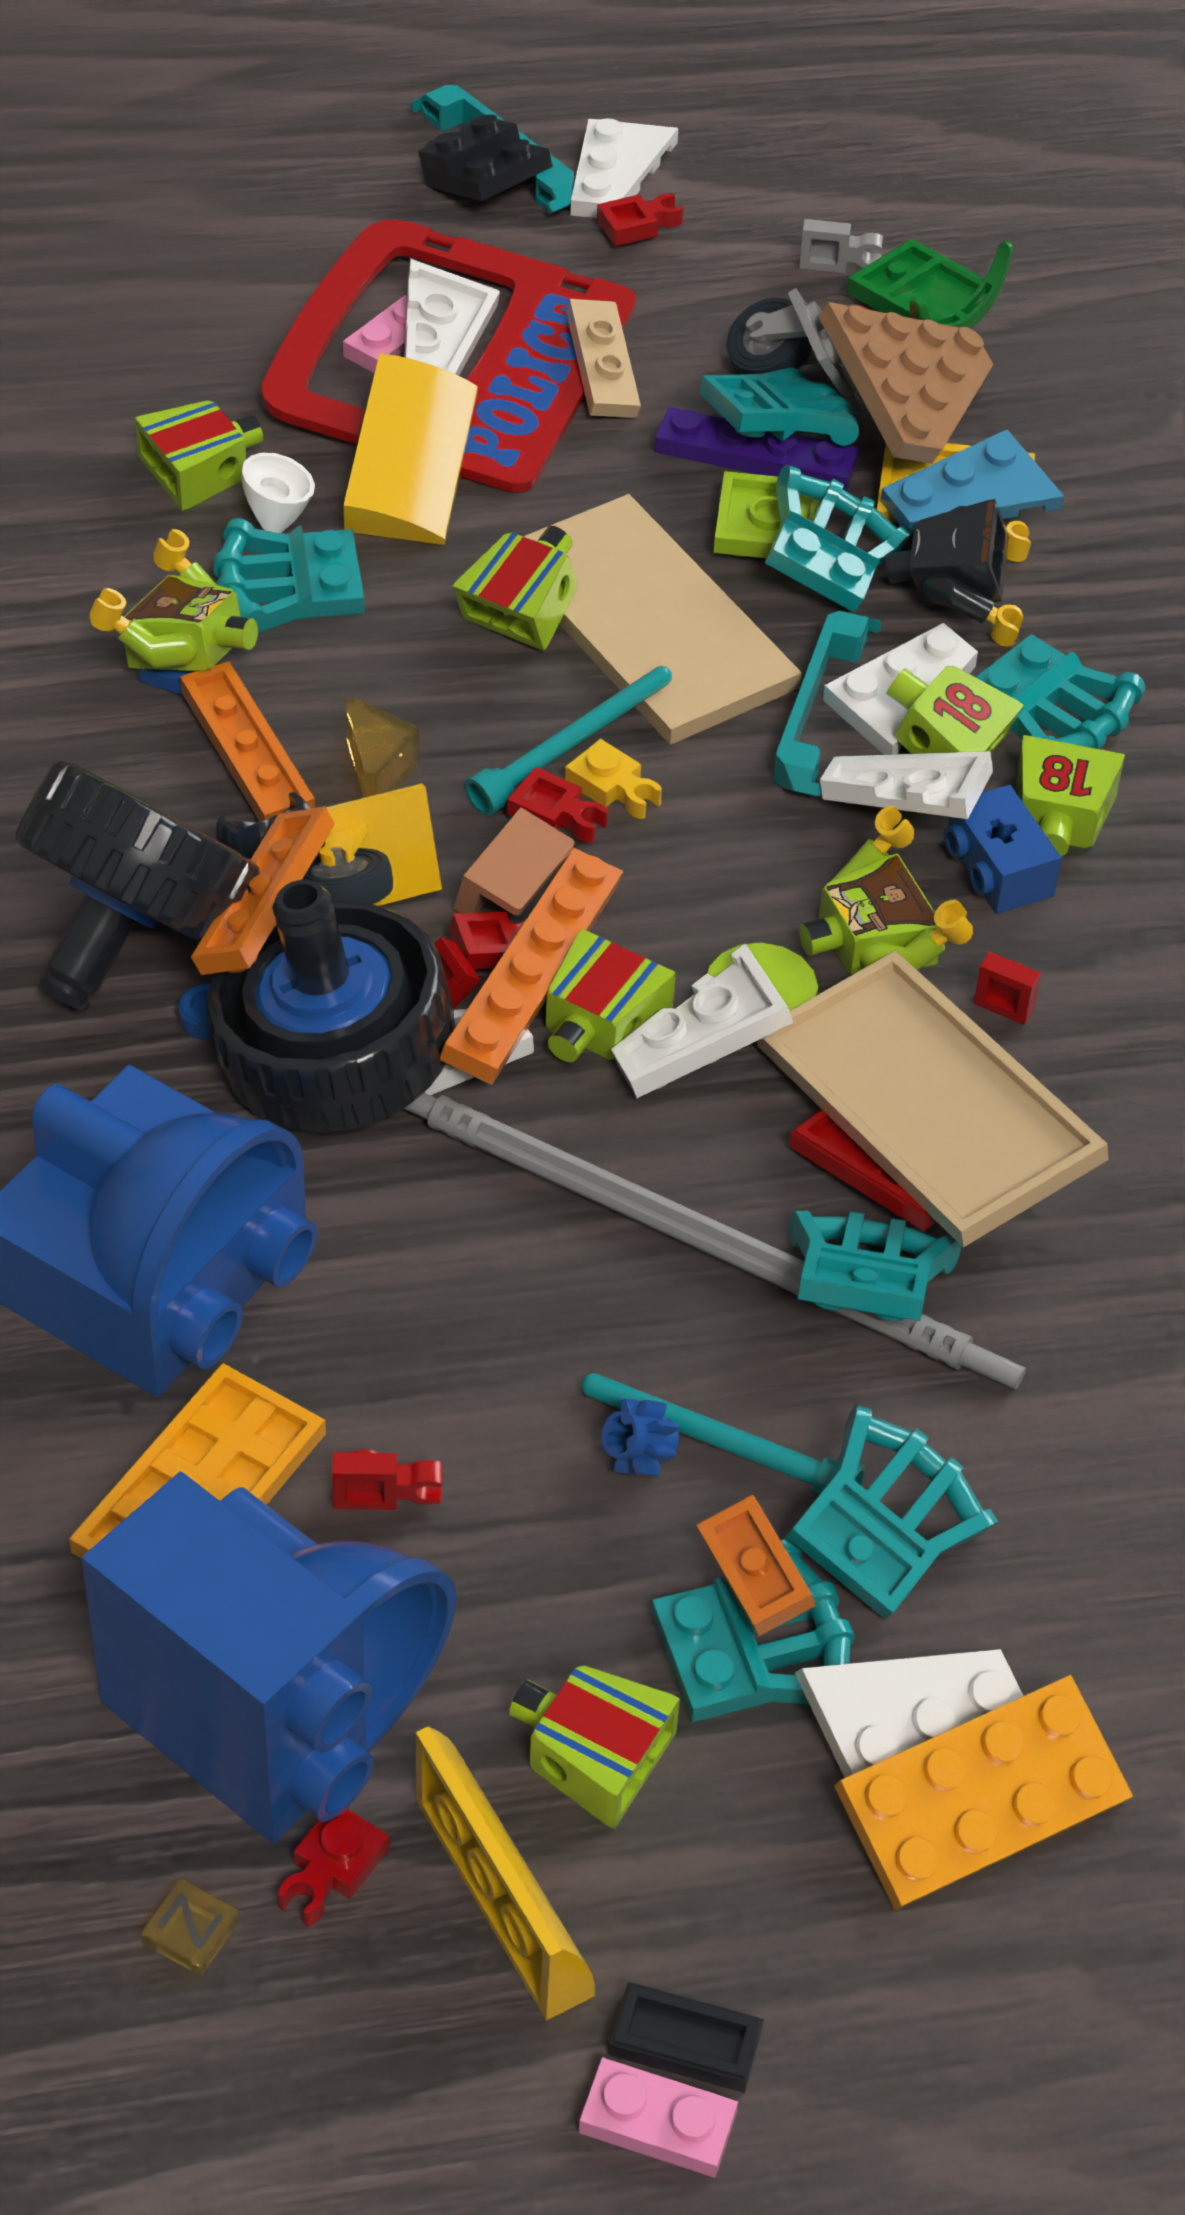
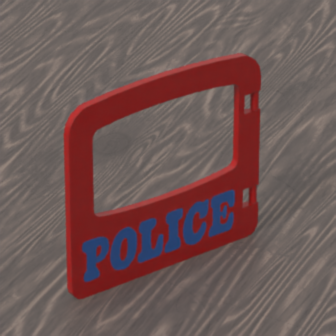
M395 219L383 220L369 225L330 269L290 328L262 382L261 399L264 408L273 417L286 423L358 445L366 409L315 394L307 388L319 361L340 325L360 296L385 266L397 256H408L505 285L513 290L509 305L484 353L466 379L477 386V397L460 477L513 493H523L531 490L586 397L566 314L569 300L616 302L622 329L624 330L635 310V293L623 285L596 277L594 279L568 272V269L463 237L458 236V238L447 236L432 231V228L413 222ZM427 244H436L442 247L449 248L450 250L449 252H445L439 249L427 246ZM569 284L575 287L585 289L587 291L586 293H582L572 289L563 287V285Z

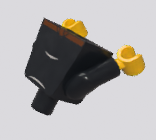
M996 499L986 500L969 506H958L949 512L918 521L914 528L912 550L886 555L887 576L891 584L914 581L921 602L926 606L949 607L960 611L979 623H983L985 620L993 623L990 629L991 638L1001 646H1013L1023 622V613L1016 605H1003L999 609L993 605L994 603L1002 602L1006 559L1015 562L1026 560L1031 547V542L1028 539L1030 532L1026 524L1021 521H1012L1005 527Z

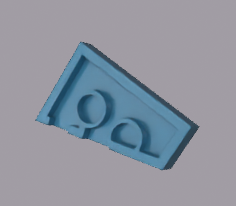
M1008 429L882 488L881 494L882 504L900 526H903L912 535L914 534L915 524L921 519L949 512L962 505L969 506L986 500L996 499L1002 519L1018 517L1019 510L1042 506L1044 512L1062 509L1064 495Z

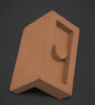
M520 807L463 875L453 909L459 913H478L484 904L491 900L513 915H520L571 853L574 840Z

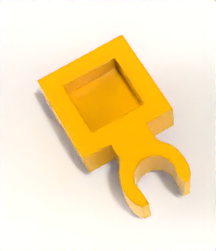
M599 739L565 766V780L582 787L583 794L605 807L618 800L624 804L626 811L631 816L644 819L646 817V801L643 799L651 801L658 807L661 805V786L651 779L641 778V764L602 739Z

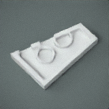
M942 623L824 685L823 701L882 754L896 755L901 750V743L897 741L895 733L908 712L906 708L886 694L897 675L906 668L930 685L946 666L954 665L970 674L976 667L978 651L945 623Z
M990 751L833 757L822 775L820 784L823 800L882 808L895 806L898 810L968 819L993 772Z

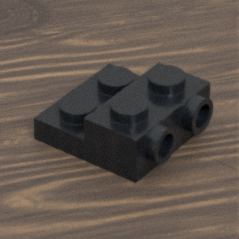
M495 115L476 117L470 123L463 125L460 131L440 134L418 151L426 186L478 201H484L553 167L548 148L529 144L528 140L520 139L517 124L499 120Z

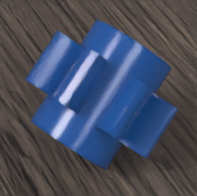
M624 1398L621 1400V1411L614 1412L605 1418L602 1429V1451L607 1452L613 1458H617L614 1467L615 1472L656 1477L660 1474L659 1464L666 1463L671 1458L676 1457L679 1443V1424L674 1423L667 1417H663L666 1411V1404L664 1402Z

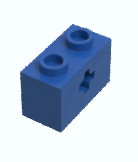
M1011 785L981 793L968 819L949 817V824L944 830L946 847L953 858H958L969 873L975 892L978 895H984L996 914L1055 896L1062 858Z

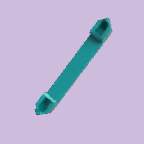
M444 85L410 102L414 113L422 111L425 119L442 131H447L462 123L465 125L470 123L472 119L482 115H495L497 119L505 121L458 85ZM519 131L520 139L528 140L529 144L539 146ZM551 154L553 167L534 175L536 178V203L548 211L549 215L571 204L574 187V171Z
M843 611L827 615L776 752L773 779L781 788L814 796L822 795L821 784L816 782L821 750L815 745L802 743L799 740L829 658L832 657L849 662L860 660L868 632L879 633L882 625L880 620Z

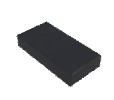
M628 1982L609 2043L608 2055L745 2093L761 2037L764 2019Z

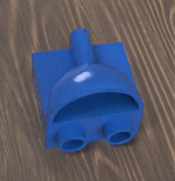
M130 1064L92 1101L85 1099L61 1084H53L48 1087L39 1097L32 1113L36 1157L0 1191V1304L157 1398L190 1363L201 1369H208L214 1366L229 1350L239 1332L243 1319V1305L266 1281L279 1288L291 1283L307 1264L317 1240L316 1224L306 1219L303 1153L300 1143L292 1133L268 1120H250L236 1115L215 1113Z
M182 1471L178 1472L81 1557L101 1703L273 1845L308 1811L321 1822H327L340 1815L357 1798L366 1785L374 1767V1757L369 1752L395 1725L427 1680L446 1643L456 1610L457 1596L454 1582L430 1561L423 1558H411L386 1546L367 1542L338 1541L317 1544L246 1488H237L219 1501Z

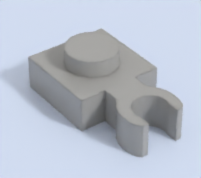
M804 219L799 269L846 274L847 262L856 263L864 268L881 257L880 253H869L866 250L881 251L883 236L878 233L852 236L850 235V223Z

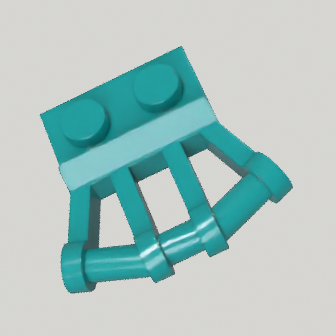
M786 368L763 374L702 375L699 394L715 409L716 413L722 415L735 428L736 432L741 435L761 437L766 431H770L780 441H784L795 431L828 434L833 442L841 446L853 443L859 435V426L856 418L853 417L854 408L852 404L844 397L839 396L838 392L829 384L814 383L808 380L807 375L797 368Z
M785 465L779 473L776 485L781 525L765 563L855 613L865 597L875 569L885 563L887 554L900 552L908 543L912 534L903 526L896 528L873 507L875 501L864 495L859 499L843 490L844 484L834 478L830 482L801 474L800 469L797 467ZM799 495L819 500L811 521L801 515ZM833 508L850 517L842 538L825 529ZM863 526L882 541L881 544L868 553L856 546Z
M241 518L231 519L227 523L223 531L225 542L221 551L216 553L212 561L214 574L219 578L216 584L231 588L237 594L240 617L253 618L257 623L258 633L300 618L365 613L364 594L353 529L303 533L301 525L290 534H282L254 529L251 523ZM242 552L258 553L259 555L242 556ZM268 602H271V603L266 604V605H263V606H260V605L258 604V603H268Z
M1032 634L976 676L977 679L1024 705L1010 728L1021 740H1023V735L1095 749H1101L1105 745L1108 735L1116 736L1127 728L1129 724L1128 715L1132 705L1141 700L1145 691V683L1139 675L1124 672L1114 676L1082 666L1074 652H1070L1066 656ZM1092 695L1099 696L1112 701L1104 704ZM1056 702L1086 721L1081 722L1054 704ZM1037 723L1052 731L1060 738L1056 739L1052 735L1047 736Z
M809 1211L791 1212L788 1225L789 1239L792 1246L800 1247L805 1257L798 1299L813 1302L815 1305L828 1310L849 1308L871 1312L888 1321H902L905 1319L920 1321L927 1283L940 1272L950 1273L954 1269L961 1251V1245L954 1238L947 1235L939 1239L906 1227L905 1220L891 1218L890 1224L865 1220V1213L850 1211L849 1216H812ZM825 1240H843L842 1246L827 1244ZM864 1243L885 1247V1251L883 1254L861 1250L859 1245ZM901 1250L918 1257L915 1259L900 1257Z
M855 1404L844 1428V1441L834 1477L824 1487L786 1537L886 1620L895 1612L936 1557L980 1536L999 1522L991 1508L984 1510L961 1473L964 1466L952 1456L945 1460L927 1445L926 1442L929 1437L921 1430L916 1428L914 1431L875 1418L872 1416L871 1409ZM865 1441L895 1452L867 1490L854 1480ZM909 1463H911L930 1481L900 1519L882 1504L880 1500ZM944 1493L962 1523L927 1541L915 1529Z
M788 1538L781 1540L811 1591L816 1606L780 1626L813 1618L817 1628L813 1632L758 1645L753 1634L756 1631L726 1579L720 1577L714 1579L713 1585L652 1600L651 1615L692 1723L770 1702L810 1705L796 1675L772 1674L768 1671L824 1657L823 1666L850 1664V1646L855 1641V1635L849 1621L841 1619L836 1607L840 1599L835 1586L831 1582L823 1581L801 1559L802 1550Z

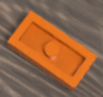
M754 1495L697 1524L704 1543L758 1637L816 1606L811 1591Z

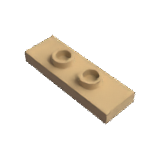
M570 299L566 314L590 416L637 418L641 404L616 302Z

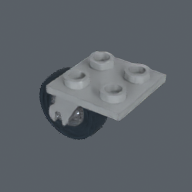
M795 288L788 292L790 300L768 298L758 301L746 308L735 319L728 332L726 348L730 361L741 375L763 374L786 368L799 369L802 365L820 364L842 397L852 404L854 414L863 410L855 392L857 388L818 318L821 309L815 300L807 304Z

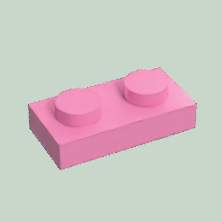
M404 295L343 341V357L374 374L379 353L404 357L407 296Z
M602 2057L579 2121V2133L716 2178L737 2114L738 2101Z

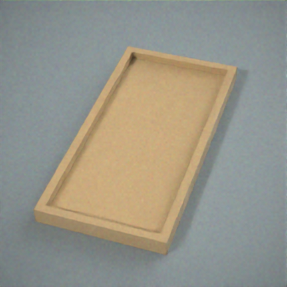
M630 494L550 525L561 528L572 539L573 545L566 555L570 558L577 582L576 592L559 625L620 691L657 666H666L671 670V682L635 706L670 745L801 688L802 672ZM547 527L523 537L537 542Z
M897 951L888 954L790 1010L793 1024L772 1033L766 1038L757 1040L758 1047L963 1248L1109 1160L1108 1144Z

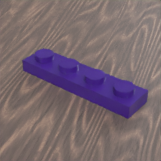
M668 407L655 437L656 453L757 475L776 477L779 476L781 469L785 465L799 468L801 474L829 482L834 478L844 484L843 490L846 492L857 466L859 447L841 446L832 440H822L794 433L784 441H780L770 431H766L761 437L744 436L737 433L735 428L724 418Z

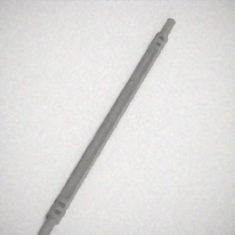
M424 1093L404 1108L427 1119L428 1126L434 1130L442 1131L447 1136L461 1140L471 1147L479 1148L796 1295L799 1293L805 1261L507 1126L482 1112L473 1110L469 1106L462 1103L459 1104L445 1095H441L437 1099ZM849 1308L831 1310L903 1343L910 1349L917 1352L920 1351L936 1361H942L947 1366L956 1370L964 1366L1014 1390L1018 1389L1026 1372V1367L973 1344V1336L956 1331L953 1327L939 1323L924 1314L921 1315L920 1321L910 1319L888 1321L871 1312Z

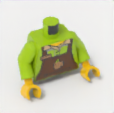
M170 530L166 542L162 538H158L153 553L154 562L159 568L166 571L176 570L180 574L179 576L168 575L124 617L121 615L126 606V600L122 594L110 588H104L101 591L99 598L95 599L90 610V621L96 629L107 632L115 629L120 634L117 639L125 646L129 668L206 671L212 669L232 648L250 650L256 644L258 637L256 621L253 618L240 617L237 594L231 588L218 586L197 562L191 564L185 558L189 547V539L180 530Z
M895 806L885 807L877 814L875 827L880 834L875 841L868 839L837 875L824 886L821 894L819 919L803 923L799 927L800 941L808 956L834 950L850 975L859 972L894 951H897L918 971L922 967L938 964L939 954L945 951L944 943L949 941L954 945H961L967 943L973 934V926L966 918L967 911L958 900L946 901L934 912L899 854L889 856L887 853L890 847L904 848L914 839L913 826L907 819L899 824L902 814Z

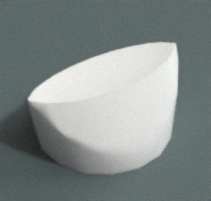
M276 453L251 455L243 463L241 474L242 486L256 519L263 530L282 533L300 516L314 494L315 483L311 474L298 462Z

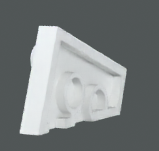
M609 118L601 120L588 119L571 198L570 216L597 218V204L637 195L640 191L641 181L648 173L653 174L660 166L661 156L665 151L671 152L678 143V128L619 122Z
M411 259L408 272L404 357L436 366L459 376L498 306L500 291Z
M746 944L730 955L733 964L714 978L707 973L692 985L694 995L676 1009L662 1008L611 1049L617 1066L636 1098L655 1089L662 1088L680 1077L707 1064L714 1063L732 1052L793 1024L788 1006Z
M1001 1649L802 1668L795 1672L844 1778L1023 1697Z

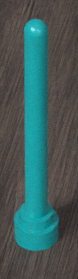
M657 666L503 769L497 767L492 770L483 768L464 782V789L470 803L482 815L486 817L493 815L507 805V799L514 792V787L523 782L535 767L544 768L667 686L672 680L671 670L666 666Z
M596 1373L586 1375L581 1382V1389L587 1397L620 1410L621 1400L624 1398L664 1402L666 1404V1411L663 1417H667L674 1423L679 1424V1433L813 1485V1492L816 1494H820L834 1477L839 1457L836 1460L826 1457L823 1462ZM859 1463L854 1480L862 1486L866 1467L864 1464Z

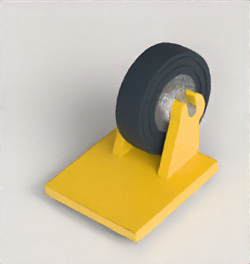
M422 783L326 807L335 825L302 880H311L323 886L330 893L331 902H362L381 906L442 890L426 787Z

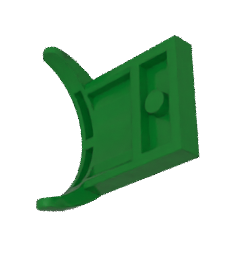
M911 238L849 276L847 293L882 313L893 312L903 317L923 321L932 320L938 324L958 328L968 327L971 329L988 313L997 300L1009 270L1013 245L1010 241H1004L999 244L991 267L985 278Z

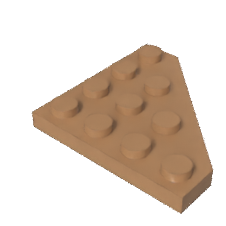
M828 302L818 315V318L893 457L932 464L944 448L994 365L983 347L984 342L982 338L968 327L958 328L938 324L932 320L923 321L903 317L893 312L882 313L867 310L858 305L847 306Z

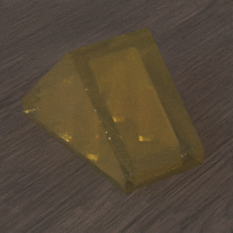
M358 698L345 699L346 739L362 798L397 790L419 767V727Z

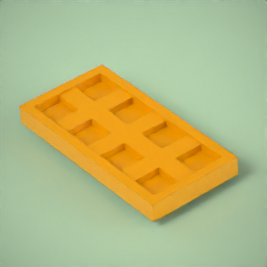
M222 1363L69 1538L71 1553L81 1558L180 1471L219 1501L233 1490L244 1487L267 1505L326 1435L325 1419Z
M1072 1675L852 1774L834 1785L895 1911L1114 1808L1133 1797Z

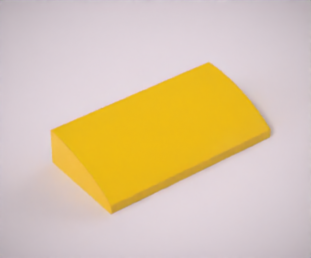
M379 353L343 505L344 530L353 529V533L445 545L477 397L476 385L449 371L424 362Z
M425 1727L417 1731L416 1801L545 2020L547 2021L595 1997V1983L588 1965L455 1745L448 1737L431 1727Z

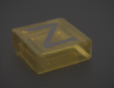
M180 1878L142 1931L143 1944L202 1976L240 1922L239 1910Z

